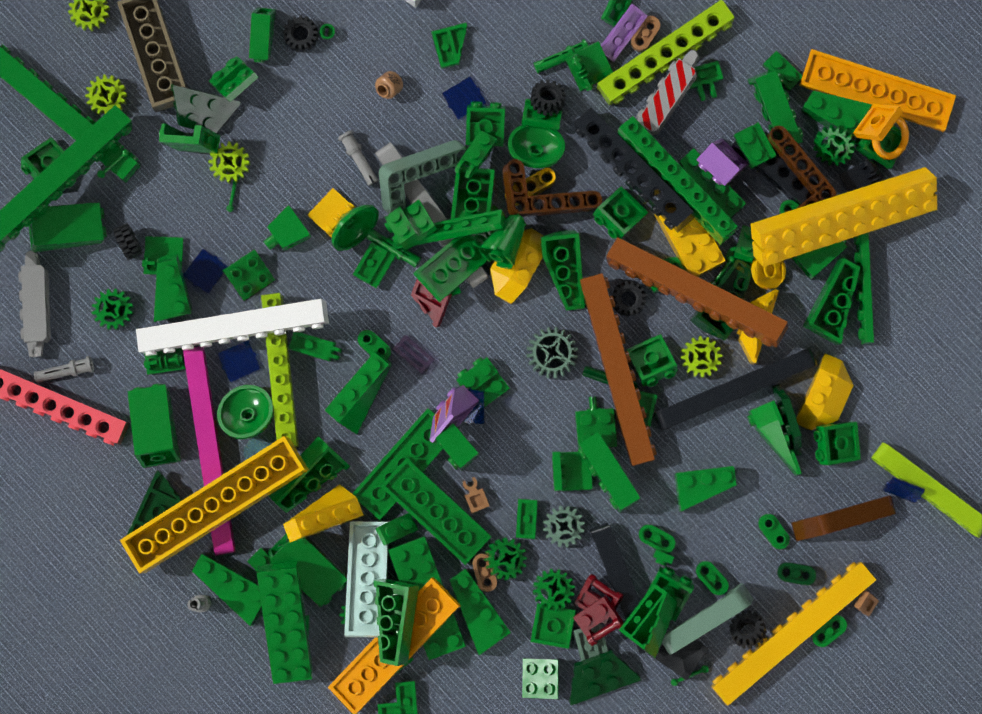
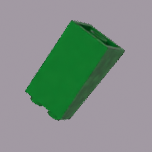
M99 202L48 206L47 210L35 216L33 223L28 226L31 251L42 252L101 244L107 236L106 227L102 226L101 220L104 219V209L100 208Z
M154 384L152 387L147 388L136 387L131 391H127L134 454L141 466L147 468L180 462L181 458L170 392L166 384Z
M285 534L268 551L269 557L274 563L298 561L301 589L319 607L323 604L327 605L332 600V595L336 591H341L347 584L346 576L308 537L290 542L287 534Z

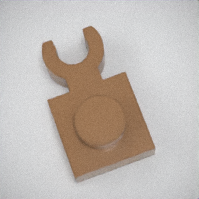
M475 477L472 478L474 484L471 487L467 486L466 482L463 481L464 488L469 490V494L465 495L471 513L489 507L483 488L479 490L476 488L477 480Z

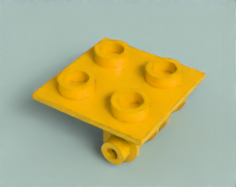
M332 188L307 216L332 238L334 228L341 216L356 207Z

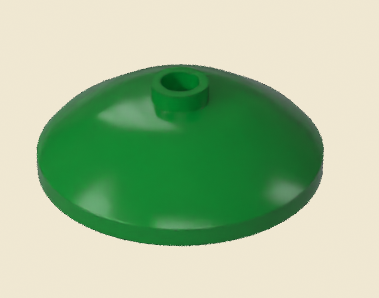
M521 125L510 134L508 149L514 159L520 160L524 166L546 168L556 164L563 157L565 142L562 135L555 129Z
M361 205L343 214L332 233V246L338 251H346L361 243L371 229H374L378 221L379 211L373 205Z
M255 385L236 387L229 391L221 400L217 410L218 423L221 429L230 437L236 439L255 437L262 433L270 424L274 413L273 402L269 394L261 387Z

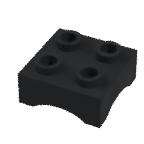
M694 640L669 655L662 644L655 659L685 680H688L708 650V647L698 640Z

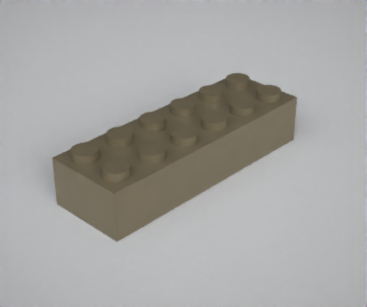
M118 1L117 3L152 108L155 112L174 107L173 101L175 100L171 84L186 88L187 85L159 1Z

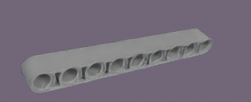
M391 142L375 153L382 165L402 158ZM418 179L404 184L405 197L411 204L420 200L434 223L447 220ZM454 238L438 242L442 247H445ZM480 267L466 280L474 289L489 277L484 269Z

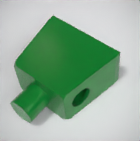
M288 205L268 225L267 228L272 235L263 242L269 250L280 244L283 250L286 251L310 239L311 235Z

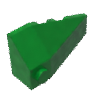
M575 230L554 232L541 237L542 257L565 310L584 309V295L580 284V279L583 278L579 233Z
M773 400L748 412L749 416H747L750 426H754L755 430L795 476L802 474L793 449L788 448L790 439L788 434L781 429L784 423L775 401Z

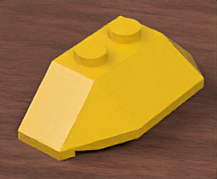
M532 228L524 230L516 262L511 269L500 268L496 266V261L493 262L490 267L494 295L512 304L526 289L543 258L541 237L544 235Z
M775 289L750 303L772 314L779 290ZM737 329L738 341L750 364L754 365L757 362L762 342L756 337L750 338L746 336L744 331Z
M824 353L796 416L798 425L814 430L816 426L830 424L839 420L854 386L842 360Z

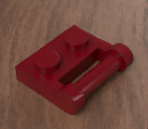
M590 574L574 604L584 610L601 599L600 595L591 590V587L594 586L612 599L611 604L616 610L624 595L620 592H615L600 582L597 576ZM608 617L607 619L602 621V623L605 625L608 624L611 620V617Z
M606 595L573 617L591 646L596 645L598 640L615 629H620L624 624ZM611 617L613 622L595 634L591 630L593 627Z

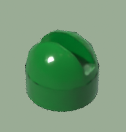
M324 24L320 28L319 34L323 39L329 40L334 36L335 29L331 24ZM325 28H328L327 37L325 36Z

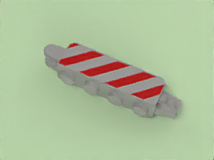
M691 50L687 52L688 54L685 55L683 60L678 58L676 62L673 61L668 68L670 72L666 78H661L657 85L659 88L656 93H652L649 96L645 109H641L636 116L638 122L650 134L660 133L697 78L694 67L699 60V56L696 51Z

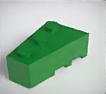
M178 253L159 257L157 262L154 322L191 314L192 304Z
M654 583L619 631L652 657L656 658L678 602Z

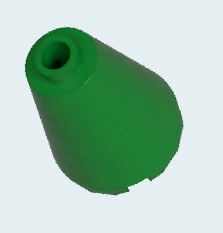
M518 214L509 215L504 220L503 229L495 230L481 244L479 249L481 255L489 262L491 260L496 261V266L500 268L511 269L515 265L526 223L524 218Z

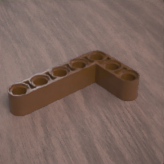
M775 126L767 136L771 146L812 195L797 208L806 206L807 203L813 204L825 200L822 197V191H827L830 194V198L836 196L833 186L783 126ZM773 132H779L782 135V139L776 140L773 137ZM787 146L793 148V155L786 153L785 148ZM798 161H802L805 163V170H800L798 168ZM810 176L817 178V185L810 183Z
M513 159L503 168L507 208L510 215L518 214L522 217L588 212L593 211L602 203V196L597 191L528 196L523 163L518 159ZM510 166H514L517 173L511 172ZM517 185L519 192L514 191L512 186ZM588 197L594 200V205L589 203ZM570 199H574L576 201V206H573L570 203ZM552 200L558 203V208L552 205ZM534 202L539 203L540 210L534 207ZM515 203L521 205L522 211L516 209Z
M889 495L791 522L796 541L891 516L896 514L892 497Z

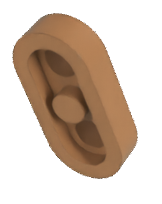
M647 16L633 35L631 46L634 50L642 52L649 47L660 29V21L656 17ZM651 24L654 28L649 30L647 25ZM642 40L644 44L638 45L637 41Z
M478 554L473 559V568L478 586L484 592L493 591L497 586L496 575L490 574L491 568L486 569V566H479V561L489 556ZM489 578L491 585L485 586L484 580Z

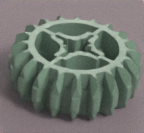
M547 327L546 334L541 329L540 337L536 333L533 335L536 341L529 340L533 347H527V350L532 353L527 354L526 357L533 358L528 364H536L533 368L534 372L541 369L539 376L547 372L546 378L548 379L550 378V373H553L554 379H557V372H560L562 377L565 376L563 370L565 369L567 372H570L571 369L568 365L575 366L576 364L571 359L578 358V355L572 354V352H577L578 348L571 347L576 344V341L572 340L569 342L568 340L572 335L568 334L565 338L564 329L561 331V334H558V327H555L554 333H551V328ZM547 338H557L550 346L540 343ZM561 342L568 349V358L559 351ZM555 345H557L555 349V353L557 354V356L554 357L553 355V357H550L549 361H547L549 358V352L547 350H551V348H554ZM537 348L546 356L543 365L537 359ZM553 360L564 362L560 367L548 368Z

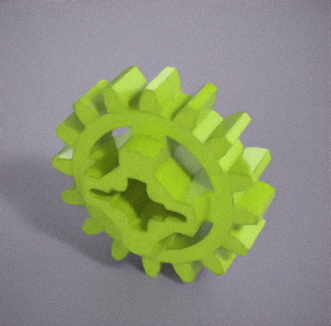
M73 0L74 3L68 4L72 8L68 11L69 15H72L70 20L75 22L77 28L82 25L83 31H86L87 27L93 31L94 26L100 29L99 24H106L104 18H109L110 16L106 12L110 10V7L106 5L108 3L107 0ZM86 5L91 9L92 16L88 13Z
M104 74L103 79L96 76V82L90 81L92 87H86L89 94H85V97L90 99L86 103L88 106H92L91 110L93 112L97 111L101 116L103 112L106 114L114 105L122 110L120 105L121 103L126 104L123 97H127V93L122 92L126 88L124 85H120L121 81L119 79L115 81L113 75L108 79L106 74ZM105 84H111V85H114V87H113V86L108 87V86H106ZM104 90L108 93L109 102L104 98ZM105 104L107 105V107H101L99 105Z
M228 141L227 146L221 143L218 154L210 153L213 160H208V163L213 166L209 169L211 172L216 171L213 176L215 178L220 176L219 180L221 182L226 179L228 184L231 183V179L238 182L237 177L244 178L243 172H249L246 166L250 165V161L246 160L249 158L248 153L243 154L245 152L244 147L239 149L238 143L232 146L231 142ZM220 158V164L217 167V160ZM224 158L232 161L234 168L227 164ZM242 160L241 167L239 168L238 161Z
M702 336L698 337V341L693 337L691 338L692 344L686 342L685 346L687 349L681 350L685 354L680 357L681 360H685L682 367H688L687 373L693 371V377L698 373L701 378L704 377V373L711 376V370L714 372L718 370L715 365H721L718 358H721L722 354L717 353L721 348H715L716 341L710 343L709 337L705 341L702 339ZM700 344H701V345H706V347H705V348H698L696 345H700ZM711 351L713 352V355H714V360H713V362H712V360L710 359V352H711ZM689 352L693 356L692 363L689 361ZM704 353L705 361L703 359L699 361L697 359L699 357L698 354ZM702 365H704L705 367H707V369H703V370L696 368L697 366H702Z

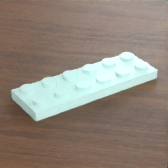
M350 521L345 637L380 636L379 625H377L376 619L378 617L377 605H375L376 587H374L373 580L387 579L388 544L383 545L376 528L388 522Z

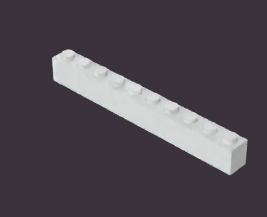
M316 299L136 329L138 351L146 356H154L159 351H164V353L176 352L175 349L177 348L191 350L194 349L195 345L209 347L214 342H219V344L231 343L230 340L232 339L246 341L249 340L250 336L265 338L268 337L267 334L274 333L275 335L286 334L287 330L302 332L305 331L306 327L320 329L324 327V324H329L326 301Z

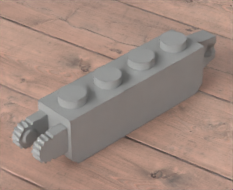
M30 250L25 254V266H21V271L18 273L19 282L22 283L19 299L22 302L23 308L20 309V319L23 320V328H21L20 334L21 339H24V342L27 343L29 357L35 358L43 357L44 343H48L51 339L48 270L40 265L39 255Z

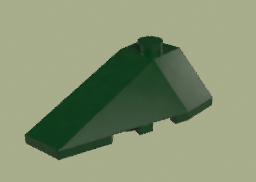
M737 258L716 286L744 299L752 275L751 266ZM696 311L689 320L705 333L722 340H726L733 331L726 322L714 320L704 311Z

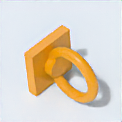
M873 104L853 132L857 138L872 140L876 154L885 160L899 157L905 151L909 141V129L905 120L900 117L903 110L899 106ZM897 123L901 129L900 144L896 150L886 152L882 149L880 141L884 139L892 126Z

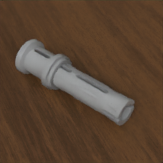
M353 130L347 131L339 136L338 140L342 141L347 150L346 154L352 156L367 185L371 186L373 182L370 177L374 183L378 182L379 179L361 151L362 145L357 143L353 136Z
M90 356L77 361L73 359L69 361V364L35 371L34 378L38 384L68 375L76 377L85 372L93 373V361Z
M197 595L188 601L187 606L192 611L205 612L210 609L211 600L206 595Z

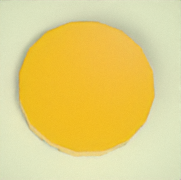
M754 258L751 266L752 278L760 288L766 290L775 289L785 279V263L780 261L763 267Z

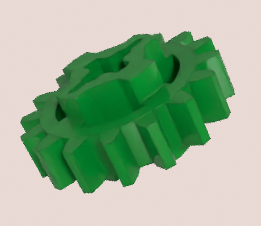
M830 125L829 130L823 127L822 132L819 131L817 133V138L813 142L816 144L813 150L818 151L816 157L821 156L822 163L827 160L829 166L832 162H835L836 166L839 165L840 161L845 164L847 159H851L852 153L855 151V147H853L855 140H851L853 134H847V128L843 131L840 130V125L837 126V129ZM828 136V139L822 142V140Z
M107 289V294L100 292L101 298L95 297L94 299L97 301V304H92V307L96 309L91 312L92 315H97L94 319L95 322L101 321L100 326L104 327L107 325L108 330H111L112 326H114L115 330H119V325L125 327L124 322L131 321L128 316L134 315V312L130 311V308L134 307V305L128 303L131 298L129 296L125 297L126 293L123 291L119 294L118 289H114L113 293L110 289ZM117 297L120 300L112 301L110 298ZM109 304H111V305H113V306L115 307L114 310H115L116 315H115L114 313L110 312V311H111V308H110L111 306H110ZM125 308V312L122 316V309ZM114 318L116 321L109 322L105 319Z
M502 538V542L500 539H497L495 544L489 545L491 550L485 551L489 555L488 558L484 559V561L489 562L486 569L491 568L490 574H497V579L502 577L504 580H509V577L514 579L516 578V573L522 574L520 568L526 567L522 563L523 560L527 559V557L522 556L525 549L520 550L521 543L514 544L515 539H510L509 542L507 538ZM505 556H511L506 562H500Z
M550 569L549 574L543 571L542 577L537 576L536 580L538 582L533 584V587L536 589L532 593L537 595L535 602L541 601V608L546 605L547 611L554 607L555 612H557L559 606L565 609V603L570 605V598L574 597V593L570 591H573L575 586L570 585L572 578L566 579L567 573L561 575L560 569L556 573L553 572V569ZM553 578V580H551V581H549V582H544V581H546V580H548V579ZM554 584H556V586H555L556 592L554 593V595H553V597H552V596H551V595H552V592H551L552 590H551V589H552V587H554ZM542 593H544L548 599H545ZM562 598V600L554 602V600Z

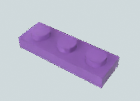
M631 4L601 44L605 56L613 62L647 18V15L635 5Z

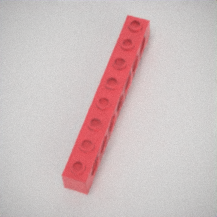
M0 369V379H3L4 382L0 388V399L8 402L9 399L17 401L15 405L24 409L27 406L34 408L33 412L44 417L46 413L51 415L50 420L61 424L62 421L69 423V428L77 431L82 428L87 431L86 435L93 438L101 436L104 438L103 442L114 446L117 443L121 445L130 423ZM16 386L21 387V393L18 396H15L13 393ZM37 393L39 399L36 403H32L31 396ZM51 401H55L56 408L50 411L48 405ZM69 408L74 410V415L71 418L66 416V411ZM90 415L92 421L89 425L85 426L83 419L85 416ZM107 422L109 424V430L106 433H103L101 431V426L103 423Z

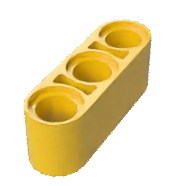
M544 168L527 177L526 184L532 183L536 187L534 191H528V196L538 195L552 187L555 183V172L550 168ZM545 174L551 175L552 180L550 182H544L542 180V176ZM513 185V190L519 192V187Z

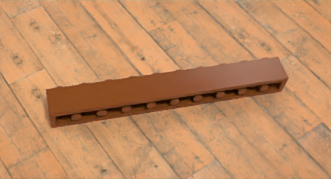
M618 237L606 255L608 265L611 268L624 271L630 278L634 279L636 277L642 280V283L646 286L658 288L664 295L670 294L674 296L680 303L692 305L698 312L704 311L708 313L714 320L726 322L732 329L738 328L744 331V334L750 338L756 337L760 339L766 346L777 348L788 329V321Z
M603 273L580 279L631 466L655 460L654 456L657 455L655 445H651L649 437H652L649 425L645 426L644 418H646L645 409L640 407L638 401L641 399L640 391L634 387L633 381H636L634 371L630 370L628 365L631 362L629 352L624 351L623 344H626L623 332L619 333L618 325H620L618 314L614 315L612 307H615L613 296L608 294L607 289L610 288L608 278H604Z

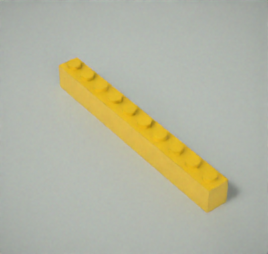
M852 562L845 568L847 572L842 576L840 574L835 576L828 588L824 586L816 593L817 597L812 601L808 599L801 605L803 609L798 613L794 611L786 618L788 621L783 626L781 624L777 625L772 630L773 634L770 637L762 638L764 641L762 644L758 642V647L753 651L751 649L746 651L742 655L744 659L739 663L736 661L727 668L728 672L722 676L720 674L712 680L714 684L711 688L727 706L876 581L862 562Z

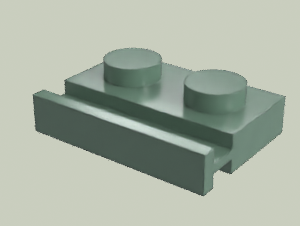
M601 623L591 629L594 634L602 629ZM581 628L573 630L581 661L608 651L604 637L598 640L596 645L591 646Z

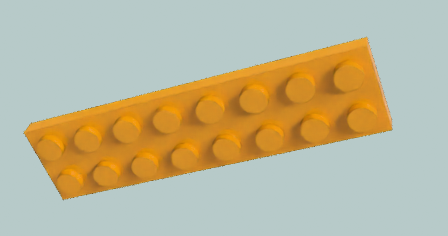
M813 49L810 50L799 86L810 90L872 105L899 106L903 110L900 117L904 120L941 132L946 130L956 98L954 94Z
M434 577L418 592L409 659L461 606ZM375 637L328 688L352 714H358L403 665L395 666L381 663L378 637Z

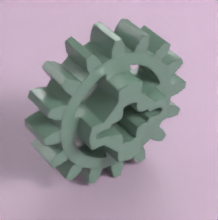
M559 506V511L553 508L552 515L547 513L546 516L549 520L543 521L544 524H547L543 531H548L549 534L546 535V538H552L551 544L557 541L558 547L562 543L568 547L569 542L573 545L576 544L575 538L581 539V536L578 534L579 532H584L580 526L585 523L579 521L582 515H575L576 509L571 512L570 506H567L566 510ZM558 514H568L567 517L563 519H559L558 517H556V515ZM573 519H575L577 524L576 531L572 528L571 522ZM556 521L559 523L566 521L570 531H560V525ZM551 522L556 526L554 535L551 531ZM563 534L572 536L566 540L559 539Z

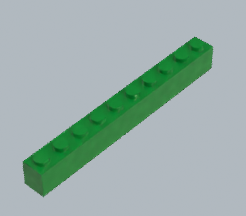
M3 44L0 46V77L75 141L96 123L89 116L84 118L80 114L82 111L76 105L72 104L70 106L66 103L68 99L63 94L53 92L52 89L54 87L46 80L40 81L38 79L40 75L32 68L27 70L24 67L25 63L17 56L13 58L10 55L11 51ZM118 142L113 149H108L104 153V157L100 162L107 167L122 154L124 146ZM129 152L128 156H124L110 170L127 183L141 166L137 162L139 159Z
M116 105L0 210V252L3 251L6 246L5 244L9 240H14L18 237L19 231L22 228L28 227L33 223L35 216L39 213H44L48 208V204L53 200H58L67 187H72L81 174H86L95 161L99 162L108 149H113L122 136L125 137L131 132L133 127L132 120Z

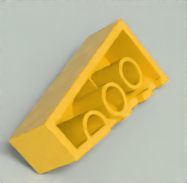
M339 484L285 522L283 526L289 541L293 542L350 522L363 516V512L357 497Z

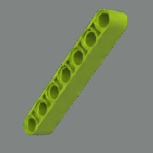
M884 442L881 443L871 457L874 462L965 530L980 538L982 535L981 513Z

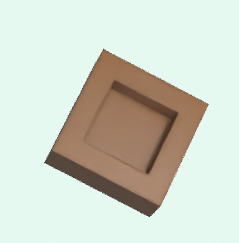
M864 590L854 607L869 617L879 600Z

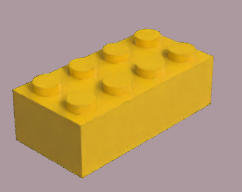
M670 207L666 210V212L668 213H674L676 211V209L673 207ZM654 214L676 257H678L687 272L700 277L725 263L726 260L714 238L695 218L677 233L674 229L670 230L665 225V220L661 215L658 217Z

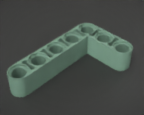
M453 140L384 164L379 170L383 209L388 214L398 207L404 210L406 208L405 183L456 166L467 151V148L459 141Z
M744 583L737 585L725 597L665 633L662 644L669 655L675 653L749 607L753 597Z

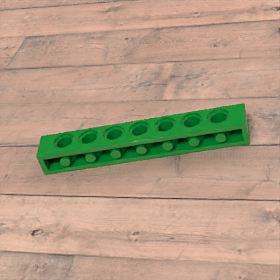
M634 116L619 127L618 135L694 211L695 219L720 245L735 234L738 226Z

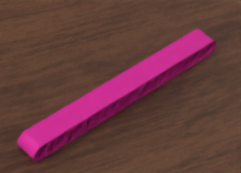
M198 346L191 350H183L203 483L206 486L222 476L224 471L204 347ZM229 520L211 532L215 555L235 552L232 523Z

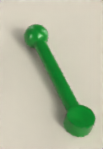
M124 149L122 151V154L119 157H117L110 165H108L103 171H98L97 176L99 178H104L106 172H108L124 156L126 157L129 155V150Z
M235 180L233 182L230 202L226 208L228 212L234 210L233 201L237 186Z
M730 256L728 258V262L714 281L710 282L711 284L716 286V283L730 264L735 262V257Z
M703 665L701 669L692 672L690 677L702 672L707 673L709 671L708 666ZM682 677L674 678L671 680V684L677 686L679 682L685 679Z

